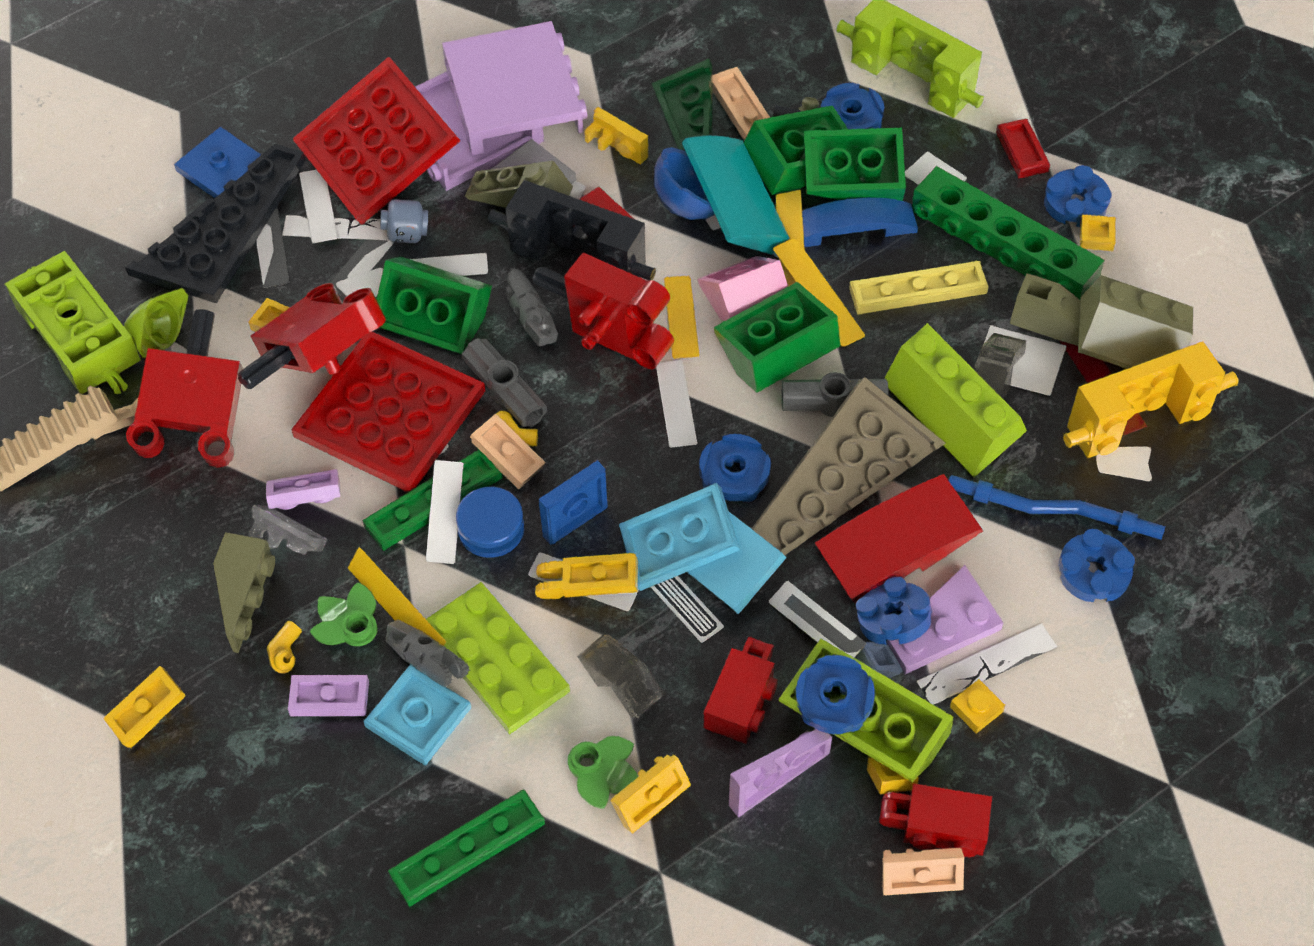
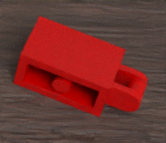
M749 636L742 651L734 648L731 649L704 710V729L745 744L749 739L751 731L758 733L765 715V711L761 710L765 699L772 700L778 685V679L773 678L775 663L770 662L774 645Z
M913 783L910 795L892 792L883 794L879 823L886 827L905 830L904 842L911 843L914 847L921 850L961 848L964 857L983 856L988 841L992 796ZM897 808L908 810L907 815L897 814Z

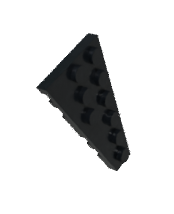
M275 143L248 165V171L237 181L231 179L223 186L224 191L215 199L211 197L173 227L174 233L162 243L156 241L148 248L149 253L138 263L132 261L127 265L125 269L128 276L172 290L183 288L188 295L217 304L305 163L304 152Z

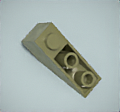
M554 161L476 171L465 197L470 200L506 208L524 180L570 196L573 186Z
M1026 274L1016 299L1010 324L1078 346L1081 300L1059 283Z
M225 532L213 565L226 636L233 652L239 653L243 640H248L251 634V618L254 609L259 608L262 604L264 596L263 585L266 577H270L274 571L275 556L272 555L267 540Z

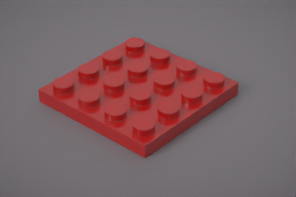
M390 57L386 58L293 138V141L304 152L305 156L361 225L461 141Z
M371 331L362 337L342 363L340 372L331 377L291 429L294 438L406 492H410L417 487L485 393V383Z

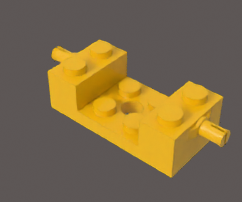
M1204 341L1095 380L1078 387L1067 425L1070 432L1064 434V442L1068 448L1079 444L1087 459L1098 454L1108 455L1119 447L1127 420L1134 414L1145 410H1156L1166 403L1179 424L1192 419L1194 421L1201 420L1211 412L1217 394L1222 390L1238 385V377L1233 371L1225 374V371Z

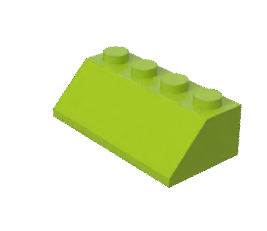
M928 323L901 346L884 378L888 381V389L925 427L945 442L943 446L973 478L1027 431L1021 417Z
M821 638L789 683L779 701L801 714L796 702V686L801 673L824 656L841 655L854 659L861 665V669L867 673L868 677L870 675L874 683V706L870 716L864 721L863 726L859 730L834 735L913 782L932 763L949 737L953 716ZM833 686L831 692L824 693V696L830 698V702L838 703L840 699H845L846 695L841 694L840 687Z

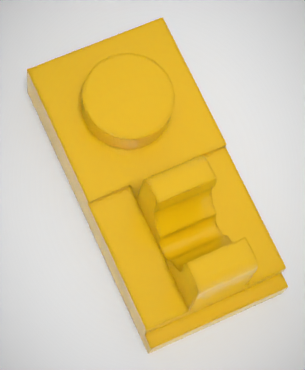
M599 107L594 110L593 122L584 130L585 142L589 143L593 138H598L599 150L604 151L608 146H612L623 157L630 158L641 165L648 158V135Z
M159 666L103 719L122 744L132 748L170 710L185 698V694L166 670Z
M666 755L664 758L661 756L654 759L655 765L647 772L641 769L638 772L639 777L610 800L624 828L631 833L637 831L691 786L678 757L675 755L671 757Z

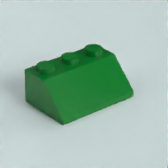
M404 257L385 260L376 299L386 318L385 323L380 328L462 354L485 318L492 285Z
M799 282L786 287L714 327V333L736 374L756 393L840 347L838 316Z

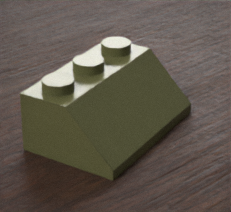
M1103 275L1081 297L1079 353L1128 369L1188 347L1192 338L1193 306Z

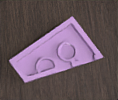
M964 565L930 597L932 622L929 629L912 642L899 645L897 639L887 640V643L902 667L904 674H907L1002 630L1003 621Z
M817 729L812 732L806 731L793 742L731 773L729 807L737 817H740L830 754L832 736Z

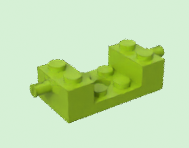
M872 0L855 17V26L843 19L838 23L836 32L851 39V62L859 68L877 75L891 61L898 67L931 83L928 105L952 118L968 103L975 108L981 106L984 96L975 92L982 56L980 50L886 0Z
M65 251L37 266H33L32 269L29 268L23 274L4 283L18 312L31 329H37L57 356L65 375L80 394L87 392L89 386L96 387L106 381L115 394H121L120 388L123 392L127 389V383L124 382L119 374L141 361L132 336ZM68 310L77 311L72 317H61Z

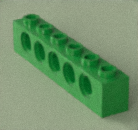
M938 166L914 189L912 209L920 218L934 223L948 234L960 238L972 245L976 250L988 254L1000 261L1004 266L1010 267L1024 276L1030 274L1059 283L1081 300L1083 294L1101 275L1104 259Z

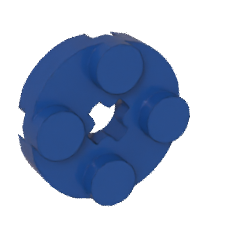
M844 83L831 88L826 93V98L822 100L821 108L833 105L848 129L881 128L884 103L881 96L871 88H869L868 92L864 89H859L860 84ZM848 108H852L853 111H859V112H857V113H848V112H847V109H848Z
M1080 165L1075 169L1063 170L1048 180L1044 205L1047 212L1056 221L1063 224L1066 223V220L1076 222V227H1080L1082 214L1105 216L1110 205L1112 193L1107 183L1100 176L1094 174L1090 167ZM1072 195H1080L1083 197V201H1080L1078 198L1072 199L1071 197Z
M729 434L722 436L721 441L713 445L711 442L704 448L700 456L699 473L703 482V488L717 483L722 489L725 500L751 502L766 487L770 477L771 462L768 453L766 455L757 440L746 435ZM736 462L740 463L742 471L733 473L725 467H732L733 463Z
M1089 529L1084 534L1072 538L1064 546L1058 566L1061 572L1060 579L1063 586L1072 595L1083 601L1094 602L1095 599H1107L1106 602L1119 598L1127 590L1133 576L1135 558L1117 539L1103 534L1098 529ZM1089 562L1100 563L1105 571L1096 570L1094 573L1089 570Z
M901 577L887 579L883 585L870 590L856 603L862 633L866 638L877 644L887 645L886 640L897 639L899 645L912 642L921 637L929 629L932 622V608L929 595L921 587L912 583H906L905 579ZM892 611H901V614H899V615H897V614H895V613H892V614H889V613L892 612Z
M829 655L818 659L817 663L811 665L808 669L806 668L801 673L797 681L796 702L803 721L824 733L843 734L859 730L863 726L864 721L870 716L874 706L875 689L870 675L868 677L857 661L846 656ZM833 686L840 687L841 694L846 695L845 699H840L838 703L830 702V698L824 696L825 692L832 691Z

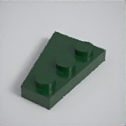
M706 59L652 83L678 149L685 151L682 142L686 138L712 136V64L710 59Z

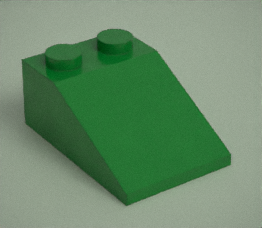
M832 105L755 120L744 144L758 174L771 195L797 190L806 185L804 131L841 130L848 128Z
M902 128L804 131L806 194L838 200L873 197L903 201L906 181Z

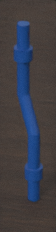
M951 475L949 479L955 491L974 496L973 500L984 504H988L990 501L1029 514H1078L1117 526L1118 531L1132 535V532H1136L1159 540L1162 539L1166 527L1137 518L1138 514L1124 510L1123 513L1081 500H1032L993 488L994 484L979 480V483L954 475Z

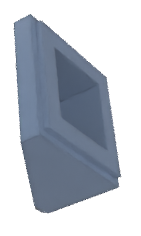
M865 642L866 645L854 657L887 678L894 677L903 671L888 643L883 645Z

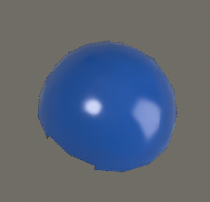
M673 147L664 149L654 167V186L661 203L672 214L685 219H708L715 215L687 153Z

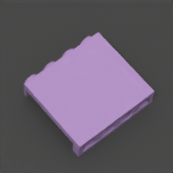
M552 21L442 43L445 67L471 155L484 153L483 139L554 124L575 121L578 133L583 132V119L587 118L586 105L583 99L578 100L577 96L580 95L578 81L576 77L570 76V73H572L571 61L568 54L563 55L562 53L564 51L563 37L561 33L555 32Z
M447 72L416 86V89L461 140L427 169L431 179L434 182L439 181L446 191L471 179L476 171L489 170L529 140L532 139L538 144L544 142L543 127L483 139L484 153L471 155Z

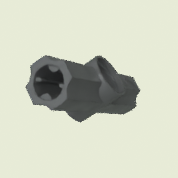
M477 338L468 344L466 350L462 353L463 361L485 383L490 390L492 400L497 404L503 405L522 427L529 426L531 428L539 423L544 414L547 413V406L519 376L517 366L513 362L505 360L487 339Z
M832 372L819 380H782L783 411H821L824 415L833 417L860 379H849L842 373ZM868 379L888 395V381L886 379Z

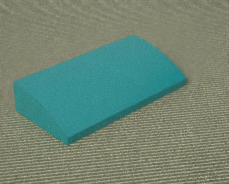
M725 136L686 138L682 145L727 242L773 255L775 253L773 248L786 242L789 236L743 140Z

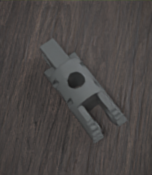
M510 270L507 277L508 284L510 285L506 287L505 294L522 327L538 346L556 342L558 332L551 314L538 292L533 288L521 270Z
M400 620L387 625L386 643L403 660L442 687L452 683V675L457 679L468 675L470 671L469 666L464 660L423 631Z

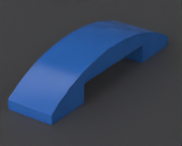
M873 197L845 199L821 204L802 211L804 247L821 245L822 237L883 229L885 237L918 232L911 203L896 199Z

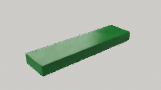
M480 450L459 461L463 463L460 502L470 492L479 488L489 487L502 479V473ZM433 478L362 520L365 529L383 551L429 524Z
M525 789L391 868L388 870L389 875L407 905L411 907L545 825V819Z

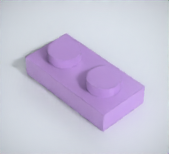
M337 469L269 480L266 483V499L269 509L279 508L286 510L302 503L313 501L315 503H327L334 498L340 497V480Z
M292 675L288 712L290 716H366L369 689L368 676Z

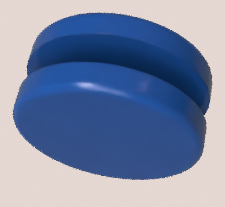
M498 487L479 488L466 495L458 505L456 524L459 539L463 546L471 553L486 558L499 557L509 553L520 543L524 534L523 511L518 499L509 491Z

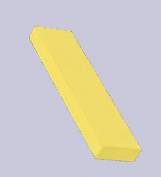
M980 261L850 281L849 290L856 313L859 315L987 294L988 284Z

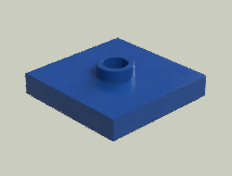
M219 127L178 160L174 166L176 172L213 198H216L224 191L223 186L231 179L237 181L248 171L247 166L261 154L222 127Z
M598 460L539 499L542 533L550 545L556 543L607 509L606 472Z

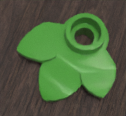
M356 583L349 592L347 600L326 596L319 597L318 613L322 622L310 630L311 635L317 641L326 645H337L346 642L351 646H364L370 643L377 634V623L373 617L376 609V601L373 594L366 586ZM358 627L365 628L362 632L353 633Z
M608 736L597 744L581 742L571 749L568 755V767L570 772L578 778V793L588 804L596 808H605L610 793L618 794L638 777L636 771L626 761L634 748V744L631 741L619 736ZM585 758H590L594 761L593 765L588 767L582 766L580 762Z

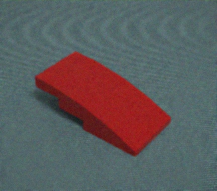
M942 474L876 505L815 542L851 600L857 603L866 593L883 585L891 577L904 578L919 567L922 571H925L982 533L983 529L946 476Z

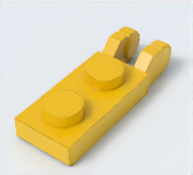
M634 553L571 557L563 558V561L541 562L536 568V575L541 579L562 578V581L540 582L536 586L535 595L540 597V599L549 600L560 599L563 596L576 597L637 592V556Z

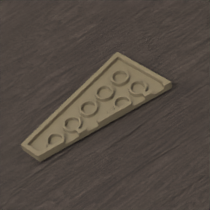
M864 377L853 388L751 529L786 555L848 510L887 485L904 471L920 462L927 455L940 448L945 442Z

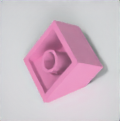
M759 256L697 279L699 286L718 317L725 321L788 287L780 260Z

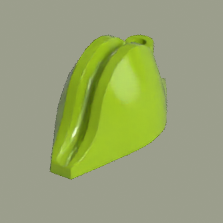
M183 288L153 297L141 303L126 319L124 327L132 336L135 347L142 357L146 358L148 348L165 350L173 345L177 339L188 300V295Z

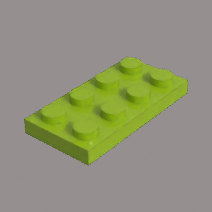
M482 582L426 618L446 641L444 647L468 664L470 671L463 679L509 735L570 692V685Z

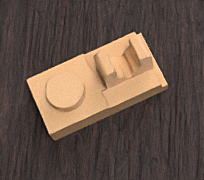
M497 414L493 415L470 436L472 443L518 489L537 474L546 463Z
M908 848L906 853L891 854L890 850L883 852V895L963 890L964 855L961 848L921 850V852H914L913 849Z

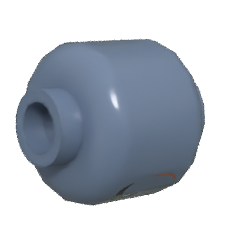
M395 199L390 201L388 210H381L380 230H387V238L391 242L417 243L420 241L421 236H427L428 210H423V206L419 201Z

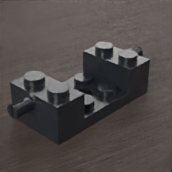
M524 180L507 205L506 214L494 209L489 214L488 223L501 226L509 233L510 250L520 256L540 261L552 242L561 248L588 254L646 280H653L656 274V268L646 265L645 223Z

